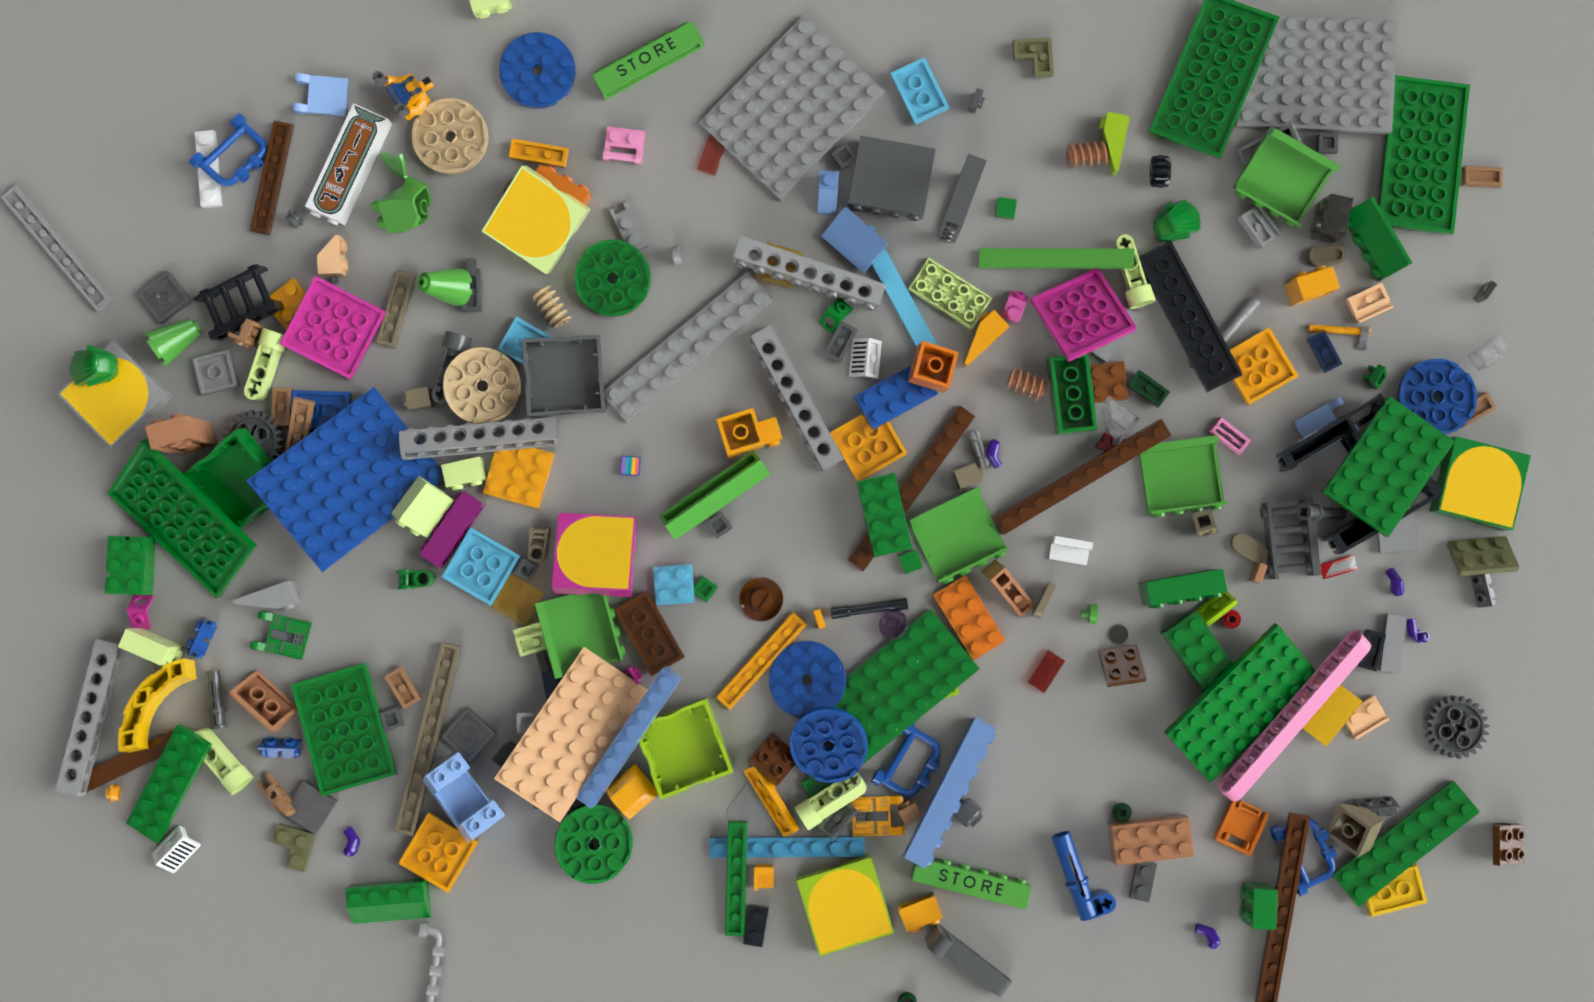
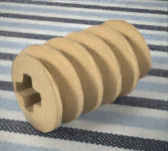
M547 286L536 292L532 299L534 302H537L536 306L541 308L540 313L545 315V321H549L548 326L556 329L566 324L572 317L564 316L568 312L567 309L560 310L564 304L556 303L560 299L559 296L553 298L556 291H549L551 286Z

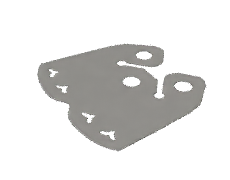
M748 782L726 810L730 820L748 821L750 827L747 826V833H756L758 837H764V835L783 837L753 786ZM803 787L791 788L787 792L788 802L792 808L790 814L795 819L799 829L803 822L794 807L807 799V793ZM795 794L801 795L802 799L800 802L793 800ZM780 796V798L782 799V801L785 803V805H786V807H787L785 798H783L782 796ZM732 812H738V818ZM798 831L786 837H796Z

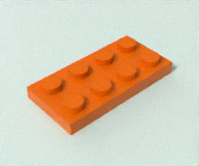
M966 575L933 594L934 599L973 661L1006 641Z

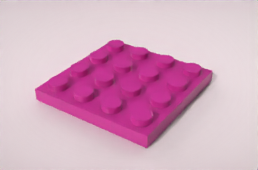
M1099 269L1088 271L1032 297L1030 301L1068 362L1126 336L1137 329V326Z
M315 276L280 344L352 380L386 311Z

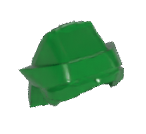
M1185 199L1176 204L1170 201L1156 216L1153 222V229L1157 237L1163 242H1175L1190 238L1191 233H1196L1201 229L1199 211Z
M87 345L86 350L74 352L69 367L70 375H72V380L75 381L77 386L87 384L89 387L108 383L118 374V360L109 351Z

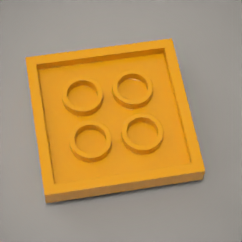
M1270 327L1230 349L1243 374L1241 377L1233 380L1247 406L1299 377Z
M863 414L830 432L857 481L866 479L908 454L890 422L872 430Z
M536 448L495 451L483 494L539 509L555 454Z
M428 812L398 864L449 893L478 845L479 840L473 839L467 843L455 826Z

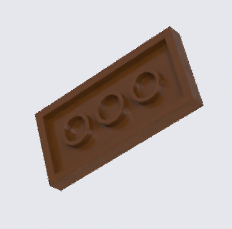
M648 590L613 609L651 677L659 673L662 668L669 667L685 658Z

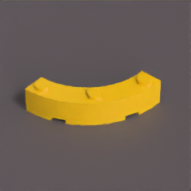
M183 658L162 666V669L156 673L149 675L138 686L123 712L124 718L118 732V752L131 753L149 749V729L156 710L172 691L187 682L197 679L194 660Z

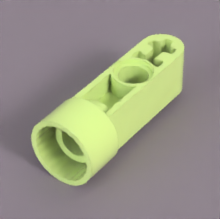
M1124 234L1117 239L1114 249H1125L1124 246H1120L1122 242L1124 245H1128L1126 249H1134V269H1121L1127 289L1125 296L1129 309H1136L1149 305L1156 300L1151 285L1146 282L1134 240L1130 235Z
M262 328L258 340L259 346L244 388V394L248 399L263 401L267 398L282 351L285 352L286 349L285 346L280 344L284 334ZM262 369H264L265 375L263 378L260 377V371Z
M203 728L194 731L212 743L204 762L231 795L241 791L253 780V775L243 764H240L212 730Z
M856 773L847 780L833 783L794 808L806 828L810 830L823 822L822 820L864 794L867 786L860 774Z

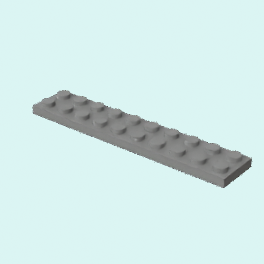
M746 272L604 390V397L627 423L768 306L772 299L750 273Z

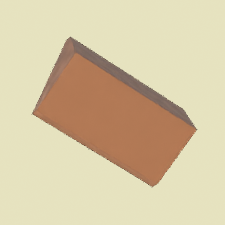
M258 670L228 693L271 733L280 731L297 712L296 704Z

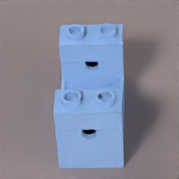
M458 752L427 774L422 781L467 843H469L505 815L494 800L490 802L468 772L470 769L469 765Z

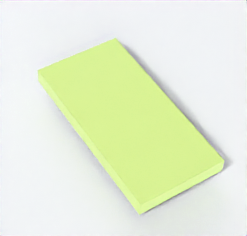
M929 257L908 288V291L971 331L992 300V297Z

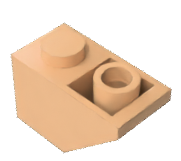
M335 235L317 255L318 275L323 278L333 276L345 277L346 271H348V261L345 259V252L348 249L347 242L340 235Z

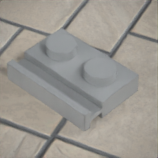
M1255 206L1237 218L1258 249H1261L1282 235L1263 207Z

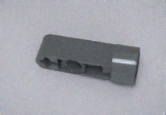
M450 331L445 332L441 346L446 349L432 392V398L436 403H446L445 398L439 401L438 396L435 395L436 392L441 390V386L438 387V383L443 385L441 374L446 371L452 361L446 359V356L455 358L458 354L468 350L472 338Z

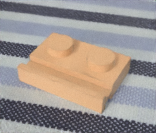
M1383 283L1345 299L1357 324L1394 308L1389 301L1390 298Z
M1372 695L1363 700L1345 725L1352 733L1353 738L1358 739L1389 721V718L1385 715V711L1376 696Z

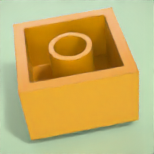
M1325 265L1315 268L1314 271L1309 273L1305 271L1296 274L1295 277L1290 278L1289 283L1285 284L1291 306L1327 296L1340 289L1333 266L1326 268Z
M753 408L716 419L728 459L747 454L752 450L756 451L764 448L765 443Z

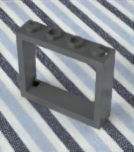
M971 154L967 155L937 235L942 242H956L987 160Z

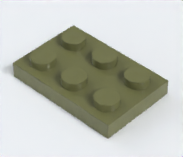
M1506 536L1452 540L1447 544L1459 576L1515 572L1519 569V564Z

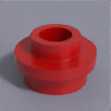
M1229 610L1221 617V622L1226 628L1234 629L1240 625L1241 616L1237 611ZM1230 616L1234 617L1233 623L1229 622Z

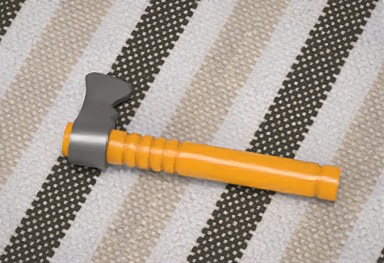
M1308 325V332L1320 333L1325 330L1326 333L1358 335L1360 342L1356 345V348L1367 350V338L1371 331L1368 326Z

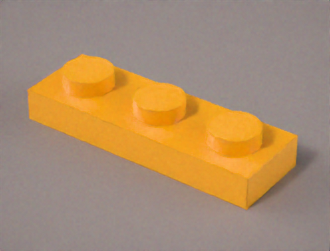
M512 138L509 158L566 168L569 149Z

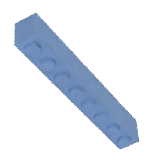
M668 666L662 668L578 792L577 799L590 809L598 804L683 677Z
M976 717L972 718L902 855L903 858L924 869L926 866L931 865L934 859L932 854L935 848L939 849L943 842L941 837L943 832L949 830L952 824L950 819L953 813L956 814L961 806L959 801L962 795L966 796L970 786L968 783L970 779H974L978 773L979 768H977L979 761L985 759L988 752L986 748L988 744L993 743L996 737L994 733L995 727Z

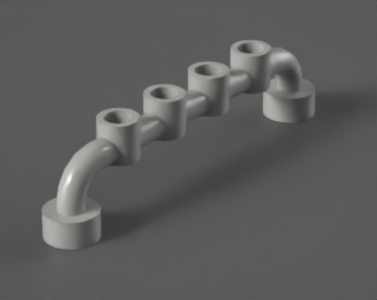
M421 921L419 937L427 938L428 934H431L435 939L426 991V1002H433L434 996H439L440 984H436L437 977L442 976L443 965H439L440 957L444 958L446 946L442 945L440 931L430 926V922Z

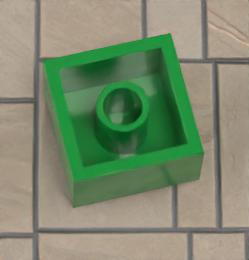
M1243 881V887L1240 888L1242 907L1239 909V916L1242 918V921L1252 929L1276 930L1278 890L1268 883Z

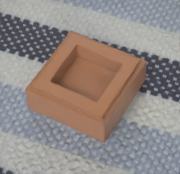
M1255 563L1249 581L1262 583L1267 565Z

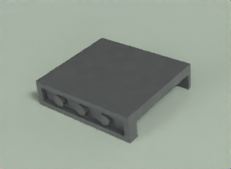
M860 135L848 207H852L851 209L854 211L869 210L870 213L876 215L886 213L893 218H900V216L908 217L907 219L910 221L922 220L925 212L935 148Z

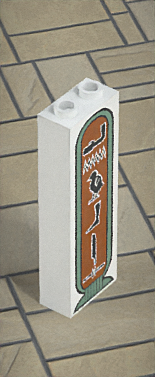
M353 103L305 205L310 210L311 215L317 218L324 216L328 218L327 222L338 226V224L346 225L391 129L392 123L388 118Z

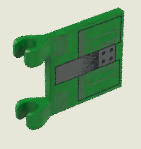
M260 611L258 614L259 619L271 621L266 643L252 641L250 648L303 660L312 623L267 611Z

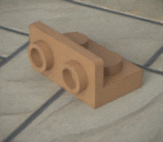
M246 318L245 322L240 326L239 336L230 332L227 335L233 338L232 342L251 349L252 346L258 348V340L262 328H268Z

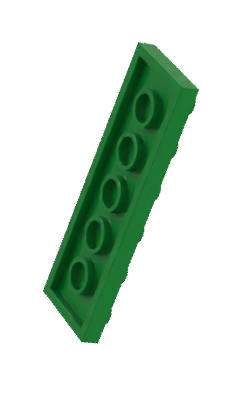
M178 724L126 824L156 844L160 843L212 743L184 725Z

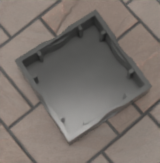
M600 335L522 339L527 417L605 412Z

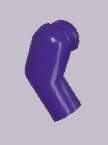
M996 439L990 440L986 449V456L994 469L1002 465L998 457L1000 443Z
M1390 568L1385 572L1390 579V591L1394 596H1402L1405 592L1404 582L1395 569Z
M1416 618L1407 619L1406 627L1409 638L1420 644L1428 642L1430 639L1429 634L1417 629Z
M351 826L343 831L348 839L346 848L343 850L344 855L347 857L354 856L360 845V839Z
M1199 923L1196 924L1195 933L1206 936L1208 947L1216 949L1220 945V938L1215 929Z

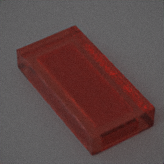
M711 134L708 137L697 169L716 176L725 147Z

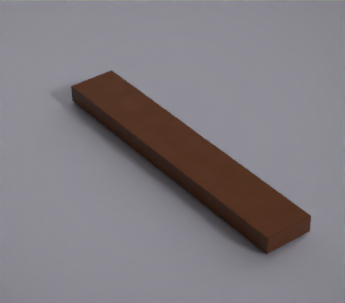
M273 121L250 226L251 232L271 235L294 129L293 124Z
M174 730L149 741V749L131 753L125 752L92 768L87 793L159 759Z

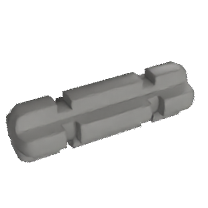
M978 430L969 433V438L973 442L971 444L975 457L978 458V466L981 468L989 465L988 458L985 457L986 452L982 440H980V433Z

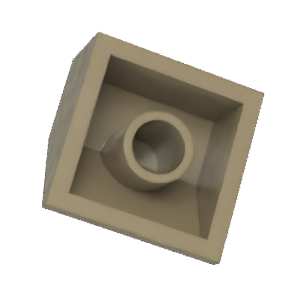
M1340 803L1336 808L1327 832L1329 837L1355 856L1360 857L1371 850L1384 820L1368 808Z

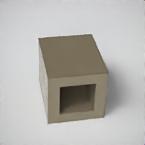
M422 387L405 391L403 402L405 407H408V410L413 412L435 408L431 388Z
M976 463L952 472L959 490L981 482V477L984 476L981 467L977 466Z
M1211 509L1192 515L1199 538L1218 533Z

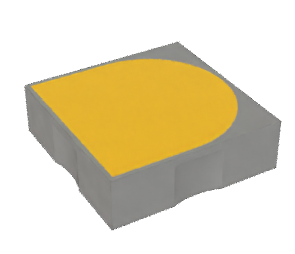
M112 340L103 350L114 354L118 360V374L108 383L89 387L87 384L77 386L75 381L71 380L58 395L110 448L121 450L141 430L143 425L149 419L156 416L175 396L145 369L142 362L123 343Z

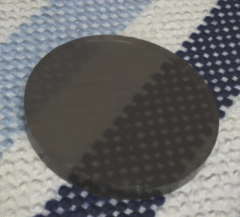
M1114 625L1109 630V638L1113 643L1122 644L1128 638V631L1122 625Z

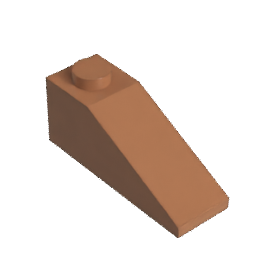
M996 559L981 571L989 583L1020 618L1035 606L1009 571Z

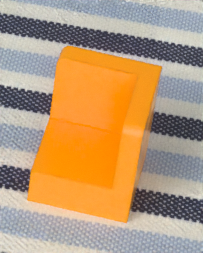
M754 864V891H758V888H773L774 864Z

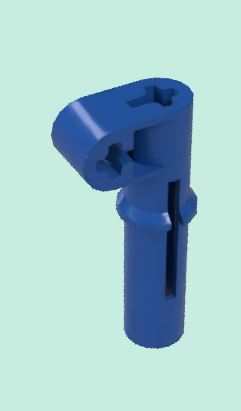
M1070 831L1054 834L1051 838L1067 881L1065 885L1070 889L1080 920L1088 921L1112 912L1116 907V900L1110 892L1101 889L1091 893L1088 885L1089 877L1084 873ZM1067 855H1069V857H1070V860H1071L1073 869H1074L1075 874H1076V878H1077V880H1078V883H1079V886H1080L1082 892L1079 891V888H1078V885H1077V883H1076V880H1075V877H1074V874H1073V871H1072V868H1071V865H1070V863H1069V860H1068ZM1106 898V904L1103 905V899ZM1095 899H1097V900L1099 901V902H1098L1099 909L1096 908V905H1095V902H1094Z

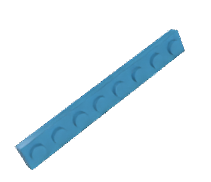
M828 836L747 837V858L865 857L864 836H837L833 841ZM710 837V858H727V837Z

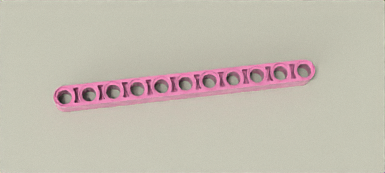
M1351 631L1222 778L1218 788L1229 800L1238 801L1245 795L1369 652L1371 643L1360 631Z

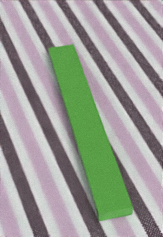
M980 248L979 268L1134 269V249Z

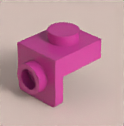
M1010 291L1001 317L1019 323L1027 305L1028 297L1021 291Z

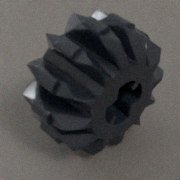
M1158 155L1151 158L1149 178L1152 187L1163 188L1169 186L1171 179V159L1169 156Z

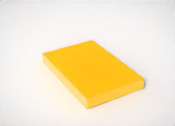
M1340 684L1302 729L1327 747L1363 701Z
M1413 864L1365 902L1370 917L1428 903L1417 864Z

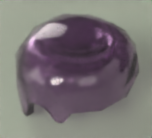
M897 609L886 612L879 621L881 634L889 640L902 638L908 629L906 615Z

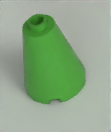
M453 268L425 272L417 279V285L421 292L452 306L465 305L472 294V289H470L472 278L465 269Z
M190 319L147 331L143 333V336L145 338L149 337L146 340L158 359L165 360L162 363L165 367L200 336L199 331H201V328L195 320L191 322Z

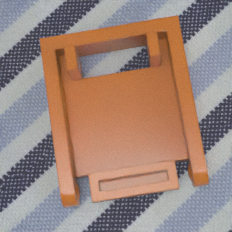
M1230 800L1213 839L1251 856L1269 818V813L1263 812L1261 818H1259L1262 810L1241 800L1238 803L1237 801ZM1230 834L1244 840L1241 847L1227 841Z

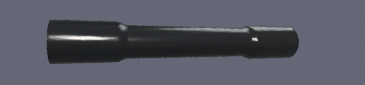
M907 598L878 603L832 607L831 616L832 619L852 615L908 609Z

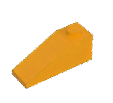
M995 310L991 313L987 311L979 318L981 322L976 329L963 364L965 368L1010 327Z

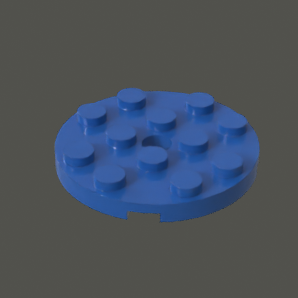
M534 32L522 35L508 45L501 57L499 73L503 87L514 101L528 108L543 109L556 105L558 101L569 94L575 81L576 67L570 50L560 39L547 33ZM539 65L543 68L542 73L539 75L533 74L532 70Z
M1429 359L1414 365L1404 374L1398 386L1397 401L1442 433L1449 434L1462 428L1474 414L1477 405V390L1469 373H1466L1457 363L1446 359ZM1434 392L1440 393V402H1436L1432 398Z
M801 641L786 647L775 658L770 669L769 687L775 702L782 710L794 717L801 718L810 710L819 707H835L841 701L846 688V672L841 659L829 647L814 641ZM807 674L813 678L810 685H804L802 681L803 677Z
M819 707L805 713L795 724L790 737V751L794 762L803 773L806 772L814 777V780L820 782L836 783L851 778L861 768L867 756L868 740L863 726L853 715L835 707ZM826 740L834 744L832 749L824 746Z

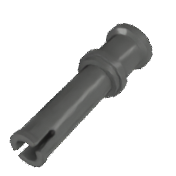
M1302 503L1297 508V516L1302 521L1309 519L1312 521H1319L1321 519L1343 520L1346 517V511L1342 507H1322L1319 504L1310 505Z
M220 670L207 671L211 705L208 713L211 714L212 723L210 730L228 727L225 720V712L227 710L223 706Z

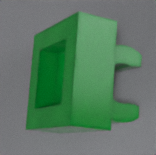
M1380 364L1376 368L1369 365L1368 370L1373 373L1371 375L1363 374V379L1369 382L1371 388L1378 390L1388 375L1386 367Z

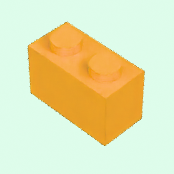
M933 892L897 906L907 932H918L922 929V926L927 924L929 926L935 925L943 918Z

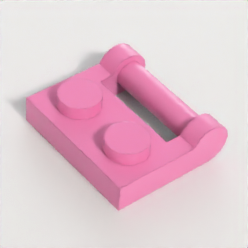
M607 127L603 161L611 159L635 162V164L641 165L645 131ZM611 148L635 150L636 155L611 152Z

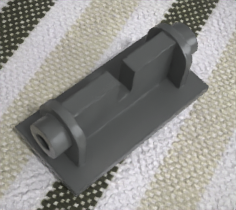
M1490 574L1470 575L1477 607L1494 606L1497 598L1495 597L1493 587H1489V584L1492 583Z
M1392 796L1354 800L1356 806L1368 808L1373 813L1377 811L1379 817L1393 816L1397 813L1396 808L1400 807Z

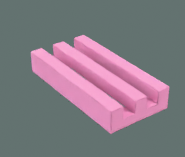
M1219 417L1208 432L1212 436L1218 435L1219 441L1238 456L1241 455L1251 442V439L1222 417ZM1222 424L1244 441V444L1219 425ZM1216 429L1224 436H1226L1228 439H1230L1233 443H1235L1237 446H1239L1240 449L1235 447L1228 440H1226L1224 437L1216 432Z

